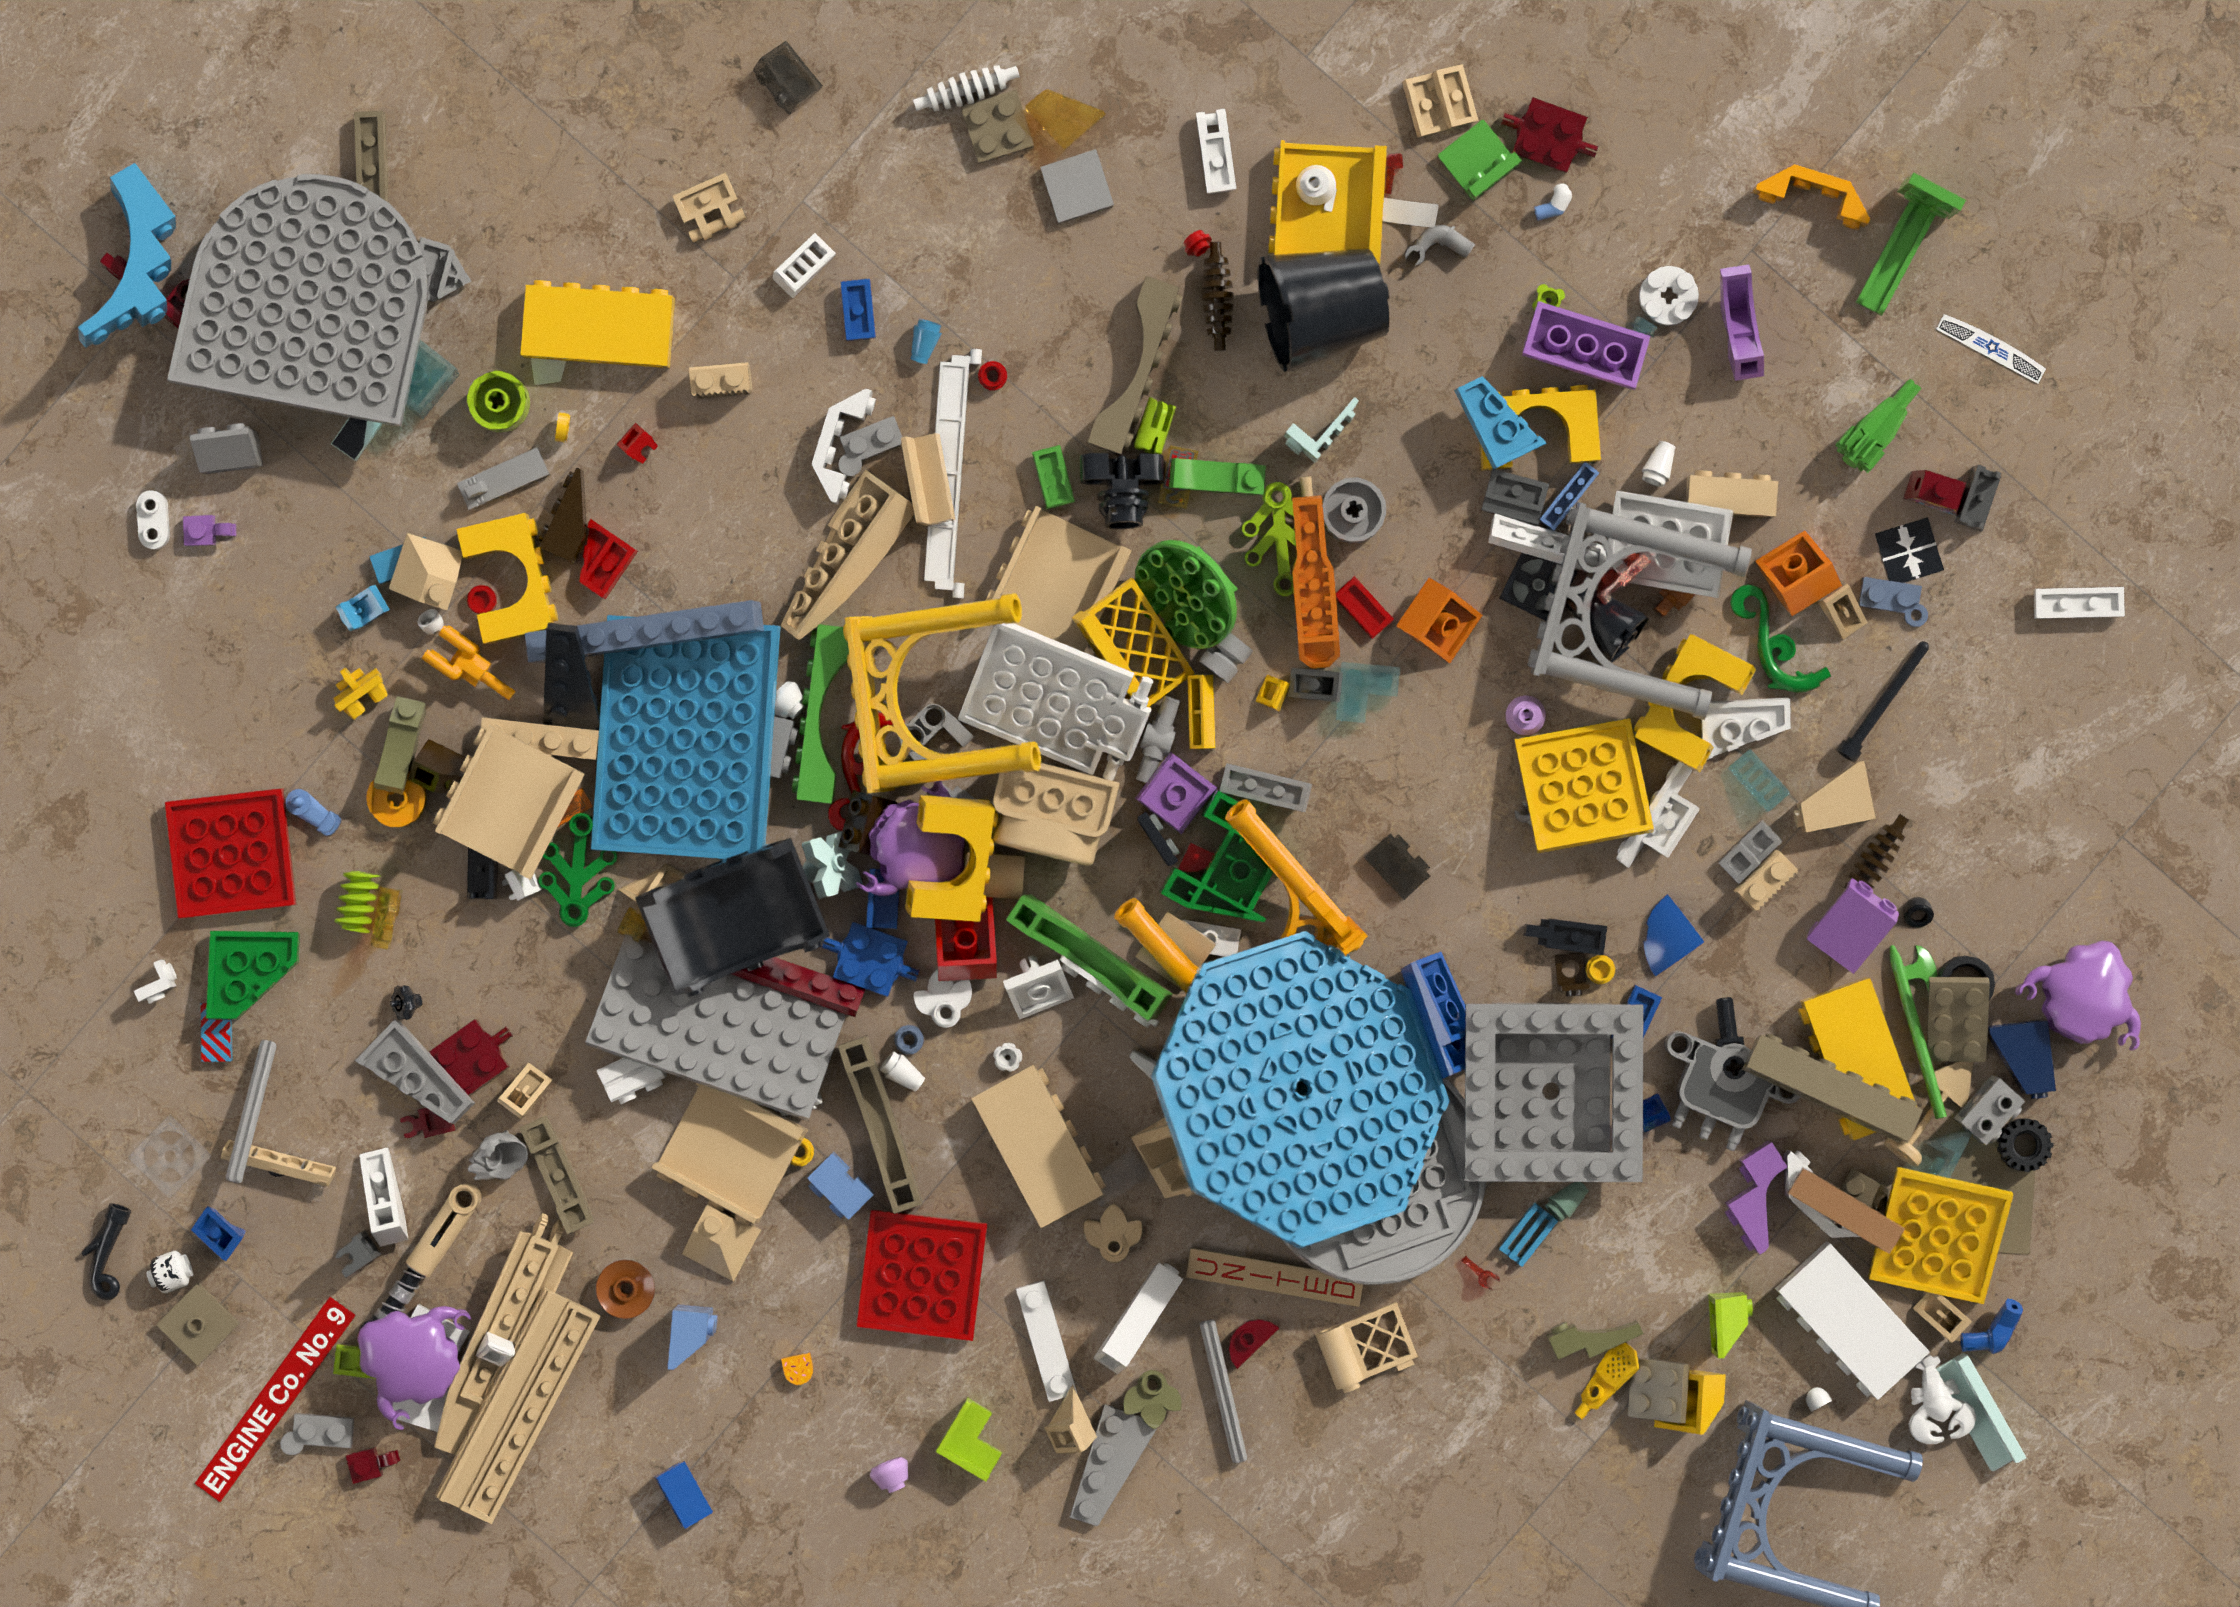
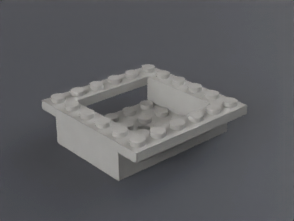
M1526 1002L1465 1004L1464 1181L1643 1182V1005ZM1610 1034H1613L1612 1151H1610ZM1553 1082L1559 1087V1093L1556 1098L1547 1099L1544 1097L1542 1090L1547 1083Z

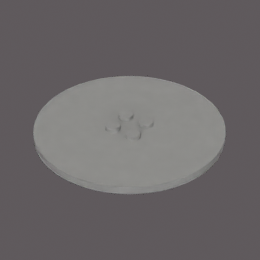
M1446 1078L1442 1080L1450 1102L1438 1123L1439 1129L1431 1148L1427 1150L1423 1160V1168L1416 1185H1413L1405 1211L1299 1249L1283 1241L1305 1263L1321 1273L1349 1283L1363 1285L1391 1284L1414 1278L1429 1271L1449 1257L1463 1242L1477 1219L1483 1202L1486 1181H1464L1465 1099ZM1298 1081L1295 1092L1305 1097L1308 1092L1306 1084Z

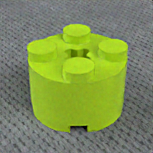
M492 371L474 380L467 394V404L472 417L478 424L490 431L508 432L515 430L526 419L530 409V397L526 387L517 378L503 371ZM502 394L505 404L503 406L499 405L496 409V405L492 401L494 397L499 398Z

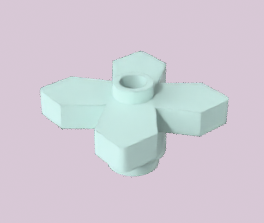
M842 831L828 835L826 842L820 837L802 843L807 860L803 865V869L808 881L814 884L819 899L838 894L839 888L843 892L859 888L856 882L863 885L859 870L846 861L850 850L838 847Z

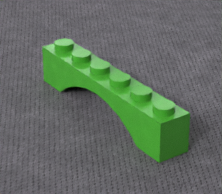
M819 624L817 630H812L810 647L815 648L814 659H808L806 676L811 677L810 689L805 688L803 705L808 706L807 717H801L799 735H804L803 747L798 746L796 764H801L799 776L794 775L792 793H797V800L833 804L837 774L830 765L823 748L820 732L821 710L824 697L832 680L847 663L849 648L848 642L844 638L843 627Z
M1032 894L1021 896L1006 921L1029 937L1055 950L1083 968L1111 990L1125 1005L1148 1021L1158 1018L1173 995Z

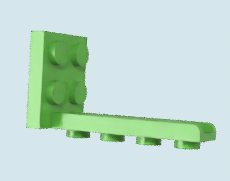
M1912 173L1907 177L1897 191L1904 195V198L1909 202L1856 300V303L1880 316L1885 312L1935 215L1944 219H1950L1961 211L1966 202L1965 199L1916 173Z

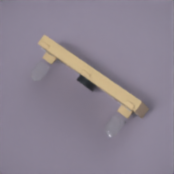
M228 1139L222 1149L221 1159L230 1162L235 1141ZM252 1145L246 1164L247 1166L267 1170L270 1175L275 1177L286 1175L313 1182L315 1185L312 1188L311 1200L314 1203L322 1201L324 1186L330 1185L336 1171L334 1166Z

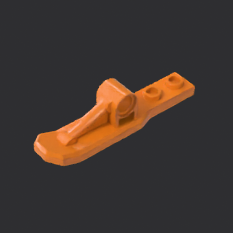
M1322 496L1292 498L1297 555L1292 570L1299 660L1311 669L1330 667L1340 657L1334 568L1326 553Z

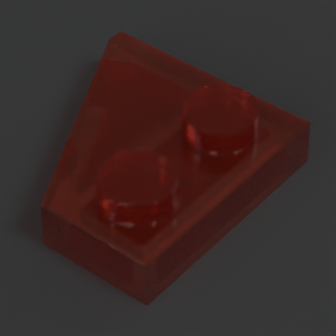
M1637 552L1622 558L1624 563L1616 569L1610 567L1600 579L1597 597L1604 605L1612 599L1610 594L1620 586L1625 587L1651 563V553Z

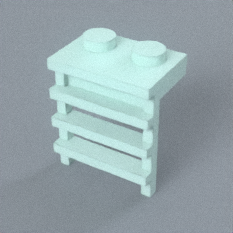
M1354 397L1317 442L1293 423L1284 435L1287 439L1285 444L1297 455L1303 452L1316 463L1321 456L1318 450L1322 446L1326 450L1332 443L1329 437L1333 433L1337 436L1340 435L1344 429L1341 425L1344 420L1349 423L1355 416L1352 410L1359 401Z

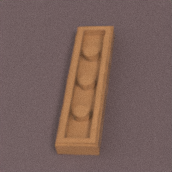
M1802 1167L1787 1191L1791 1196L1888 1254L1891 1253L1905 1230L1901 1225Z

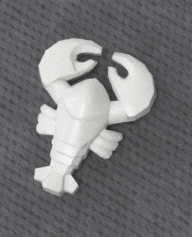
M1926 1355L1915 1366V1368L1923 1371V1388L1911 1389L1912 1404L1916 1405L1923 1402V1405L1912 1415L1908 1423L1911 1435L1917 1441L1924 1444H1938L1944 1441L1943 1436L1935 1437L1930 1434L1931 1431L1940 1433L1942 1430L1939 1426L1927 1420L1929 1416L1937 1421L1944 1422L1948 1419L1952 1410L1956 1411L1949 1422L1948 1430H1953L1957 1424L1960 1425V1428L1950 1434L1951 1439H1959L1967 1435L1974 1428L1976 1421L1974 1408L1966 1401L1951 1396L1952 1394H1959L1960 1390L1952 1378L1943 1382L1935 1368L1941 1361L1938 1356L1932 1357L1931 1355Z

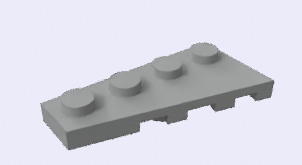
M394 1019L355 1060L360 1065L375 1072L383 1080H387L398 1087L406 1095H410L421 1102L423 1106L451 1124H455L475 1104L400 1020Z
M1104 1404L1096 1430L1097 1438L1092 1443L1070 1518L1095 1526L1099 1525L1157 1430L1150 1428L1143 1421L1141 1415H1125L1124 1410Z

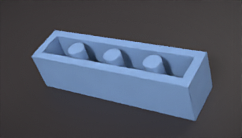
M1584 462L1540 517L1539 521L1554 531L1568 514L1570 507L1576 504L1598 476L1599 472Z

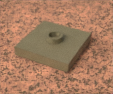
M198 1282L156 1326L199 1366L240 1322Z

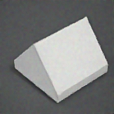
M486 1332L476 1356L501 1367L515 1355L513 1342Z

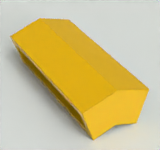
M1189 675L1187 677L1190 749H1215L1213 675ZM1199 681H1200V710H1199ZM1200 714H1201V745H1200Z

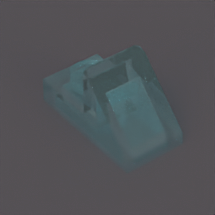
M1960 1129L1923 1141V1143L1943 1152L1941 1158L1937 1156L1933 1161L1930 1172L1933 1175L1950 1178L1972 1134Z

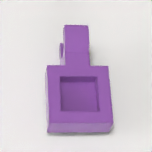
M213 515L183 516L184 546L216 545V536H236V524H215V516Z

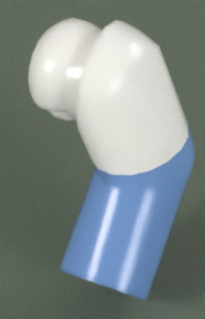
M1558 184L1554 187V195L1550 203L1534 206L1537 221L1559 216L1565 212L1572 199V192L1566 184Z

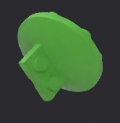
M1164 540L1152 545L1141 555L1135 569V581L1156 614H1159L1165 621L1164 626L1175 642L1190 648L1205 649L1219 644L1231 633L1237 616L1234 593L1238 588L1229 580L1218 564L1199 546L1195 547L1178 540ZM1143 614L1145 617L1151 620L1148 614Z

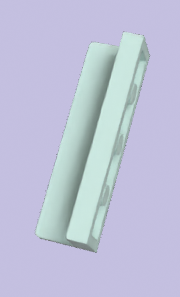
M1961 1353L1937 1367L1936 1370L1939 1372L1943 1382L1952 1378L1960 1390L1959 1394H1952L1951 1396L1966 1401L1974 1408L1976 1421L1974 1428L1969 1434L1989 1469L1995 1471L2011 1461L2017 1464L2026 1459L2027 1457L1969 1356Z

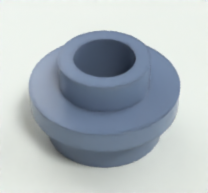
M905 1025L895 1034V1046L904 1054H914L922 1048L924 1036L916 1026ZM907 1034L913 1035L915 1038L914 1044H905L904 1036Z

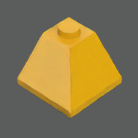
M1689 1370L1686 1423L1654 1420V1427L1703 1435L1724 1404L1726 1374Z

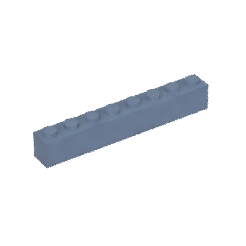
M753 600L576 625L578 626L586 657L764 631L761 602ZM546 630L525 633L528 662L545 663Z

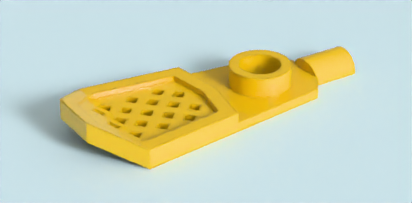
M1627 1342L1607 1351L1596 1368L1595 1374L1582 1392V1403L1574 1412L1582 1420L1591 1409L1598 1410L1639 1370L1637 1351ZM1595 1388H1598V1395L1596 1397H1592V1391Z

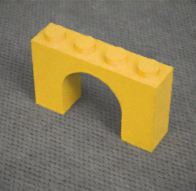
M1576 385L1570 387L1571 391L1559 392V387L1542 388L1541 394H1530L1529 389L1512 391V396H1502L1507 401V405L1517 415L1528 409L1543 408L1552 411L1562 420L1567 433L1569 464L1591 463L1601 460L1596 389L1588 390V385ZM1479 442L1481 471L1492 470L1493 468ZM1513 461L1496 468V470L1511 469Z
M522 513L456 529L463 558L470 559L495 552H509L522 561L527 571V588L517 603L504 609L477 615L483 644H492L525 636V633L546 630L548 622L554 623L558 621L555 604H549L547 593L552 592L548 575L543 576L541 564H545L543 551L540 547L536 548L534 536L538 535L534 518L529 519L528 514Z
M1690 633L1688 639L1683 638L1676 650V654L1679 656L1674 665L1669 664L1662 679L1686 685L1694 680L1707 679L1743 695L1756 669L1744 660ZM1648 702V706H1650L1648 713L1645 717L1641 716L1635 725L1634 731L1637 732L1635 738L1639 742L1700 773L1714 748L1712 744L1681 728L1674 718L1673 708Z
M920 795L916 820L922 832L956 834L965 838L969 844L970 857L962 873L952 880L946 882L908 881L905 910L910 917L980 922L981 912H985L986 895H983L984 887L990 881V867L987 866L988 858L994 852V839L991 838L992 828L996 827L998 822V811L995 810V807L989 800Z

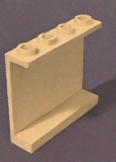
M1035 506L1034 511L1028 509L1021 523V526L1026 527L1021 538L1015 536L1009 552L1013 556L1009 564L1003 562L996 579L1000 580L997 590L991 589L986 600L999 599L1005 594H1017L1021 603L1022 617L1019 623L1014 624L1085 653L1089 643L1072 617L1080 611L1085 612L1115 589L1132 550L1116 545ZM1106 607L1095 614L1099 621Z
M489 725L487 731L481 728L473 743L478 746L474 756L467 755L460 771L464 772L460 783L453 782L446 796L451 799L447 809L445 810L440 807L433 821L434 824L438 825L435 832L443 834L519 872L520 875L531 880L585 773Z
M696 1083L699 1087L661 1159L659 1162H655L652 1168L658 1171L656 1176L670 1184L675 1180L684 1185L682 1190L696 1198L700 1194L709 1199L707 1204L722 1212L726 1208L735 1213L733 1217L735 1220L749 1226L750 1222L753 1224L759 1223L808 1129L766 1106Z

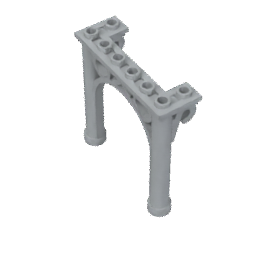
M1577 502L1576 507H1570L1566 524L1571 525L1570 536L1564 535L1560 553H1564L1562 565L1556 564L1552 581L1557 582L1554 594L1548 593L1544 610L1549 611L1546 622L1541 621L1536 638L1541 639V642L1538 644L1537 650L1531 649L1527 666L1532 668L1531 673L1537 676L1540 673L1673 708L1693 714L1692 717L1705 720L1711 702L1712 691L1701 688L1697 689L1626 670L1614 665L1603 656L1591 632L1590 606L1592 597L1605 572L1618 560L1630 554L1656 552L1744 577L1749 565L1752 548L1744 546L1736 548L1587 508L1586 504ZM1584 532H1589L1593 534L1592 536L1586 537L1582 541ZM1606 537L1630 543L1633 546L1613 554L1611 545ZM1593 541H1599L1604 545L1607 560L1597 567L1588 566L1584 560L1586 547ZM1578 560L1583 570L1589 573L1595 572L1591 579L1586 577L1582 584L1572 587L1570 583L1576 561ZM1586 590L1584 600L1582 602V599L1578 594ZM1567 597L1574 601L1577 608L1576 614H1582V622L1577 618H1568L1560 623ZM1570 624L1578 625L1585 637V640L1573 650L1564 648L1561 643L1563 631ZM1554 642L1557 649L1561 652L1560 654L1552 652ZM1589 647L1592 654L1602 665L1574 658L1573 656L1579 655Z

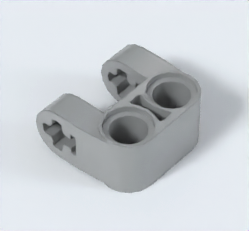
M938 704L927 705L906 725L908 730L915 729L920 732V743L923 746L943 727L963 747L974 738L953 715ZM938 709L942 713L940 724L935 726L928 724L926 714L929 710ZM912 749L909 752L914 761L927 759Z

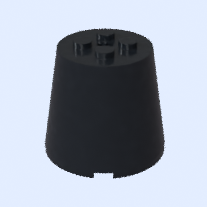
M1370 249L1274 254L1260 257L1257 269L1259 299L1261 306H1267L1270 323H1265L1264 325L1275 359L1284 372L1300 369L1388 334L1390 323L1389 290L1386 282L1383 280L1378 262Z

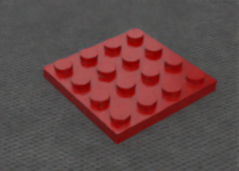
M283 788L165 802L178 918L297 905Z
M871 1209L856 1327L973 1341L988 1223L906 1213L894 1214L890 1211Z

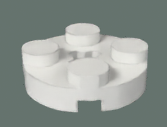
M1674 266L1660 267L1651 272L1643 281L1639 290V303L1642 310L1653 322L1664 326L1677 325L1689 318L1696 309L1699 298L1698 287L1693 276L1683 269ZM1667 288H1671L1672 292L1677 294V299H1673L1671 304H1666V299L1661 298V293L1666 292Z

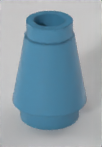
M925 319L918 320V324L914 325L911 360L927 364L942 335L940 324Z

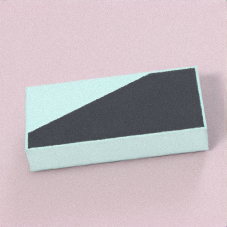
M349 417L331 444L357 461L382 423Z

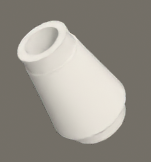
M1659 441L1658 446L1642 469L1644 473L1642 479L1645 482L1654 486L1664 487L1665 482L1669 481L1676 448L1674 445L1665 441Z
M893 1051L880 1068L885 1073L884 1077L914 1092L918 1090L925 1080V1077L921 1075L902 1053L898 1055Z

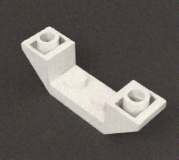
M864 389L828 409L813 457L812 466L830 501L838 504L840 499L845 500L850 483L845 482L847 478L845 474L825 469L826 463L831 465L835 456L836 448L832 447L834 437H840L845 420L840 419L841 415L844 414L863 421L866 414L872 415L876 399L871 398L873 392L869 389Z
M1787 1150L1784 1153V1162L1787 1165V1168L1784 1169L1785 1196L1831 1238L1860 1237L1840 1224L1836 1226L1834 1224L1835 1221L1788 1194L1787 1191L1802 1167L1810 1172L1813 1171L1807 1167L1811 1162L1801 1152L1797 1150L1794 1154Z

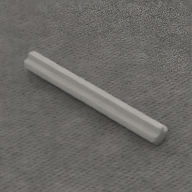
M262 1040L259 1045L226 1173V1179L230 1182L241 1183L277 1047L272 1041Z
M1213 1319L1205 1320L1200 1323V1328L1233 1463L1244 1462L1247 1460V1454L1216 1323Z

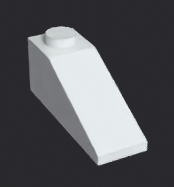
M388 1147L359 1154L372 1235L380 1247L409 1240L405 1213Z

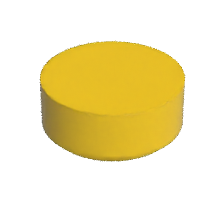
M559 412L555 434L556 442H567L571 416L567 413Z

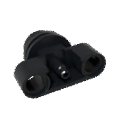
M1108 453L1080 455V483L1086 485H1107V490L1097 494V499L1101 501L1099 503V512L1105 518L1106 528L1134 529L1143 526V516L1148 510V502L1145 500L1149 498V492L1138 489V485H1159L1164 483L1163 455L1140 453L1137 459H1126L1125 456L1108 458Z

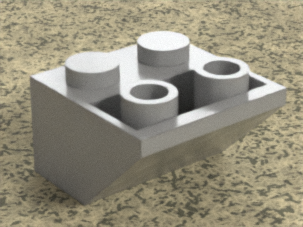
M244 423L227 425V430L225 431L215 430V427L197 429L198 434L189 435L200 473L212 474L263 467L259 432L250 429V426H245Z

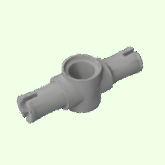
M1164 696L1156 720H1152V723L1147 725L1140 746L1142 748L1141 753L1144 755L1136 779L1141 782H1148L1157 770L1160 760H1164V757H1167L1176 734L1174 732L1175 727L1172 725L1180 704L1179 700Z

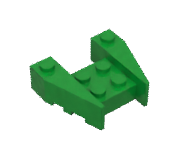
M1215 790L1202 816L1227 829L1226 834L1199 881L1172 867L1159 893L1186 908L1265 922V917L1252 910L1270 880L1273 871L1238 831L1226 821L1225 816L1227 812L1238 801Z

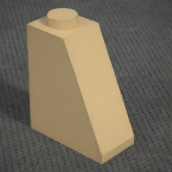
M1858 761L1852 763L1798 802V810H1794L1797 828L1801 827L1802 832H1811L1876 819L1865 762Z

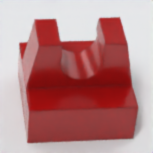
M636 422L616 444L628 456L642 464L647 459L641 454V450L645 446H649L653 450L658 447L652 439L653 437Z

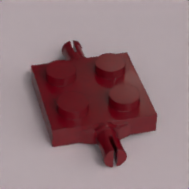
M1532 97L1528 110L1522 118L1504 113L1503 118L1513 122L1502 119L1501 125L1503 124L1517 130V140L1512 153L1515 152L1518 156L1568 173L1572 159L1578 152L1593 158L1596 156V152L1586 148L1597 151L1599 146L1582 141L1583 129L1588 118L1584 115Z
M474 1019L429 1051V1053L466 1094L470 1096L510 1067L503 1058L499 1045L513 1037V1034L508 1032L510 1030L505 1026L492 1036L483 1029L477 1019Z

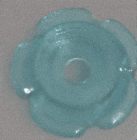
M1638 315L1634 322L1630 321V325L1634 327L1633 331L1649 335L1651 338L1655 337L1653 334L1658 327Z

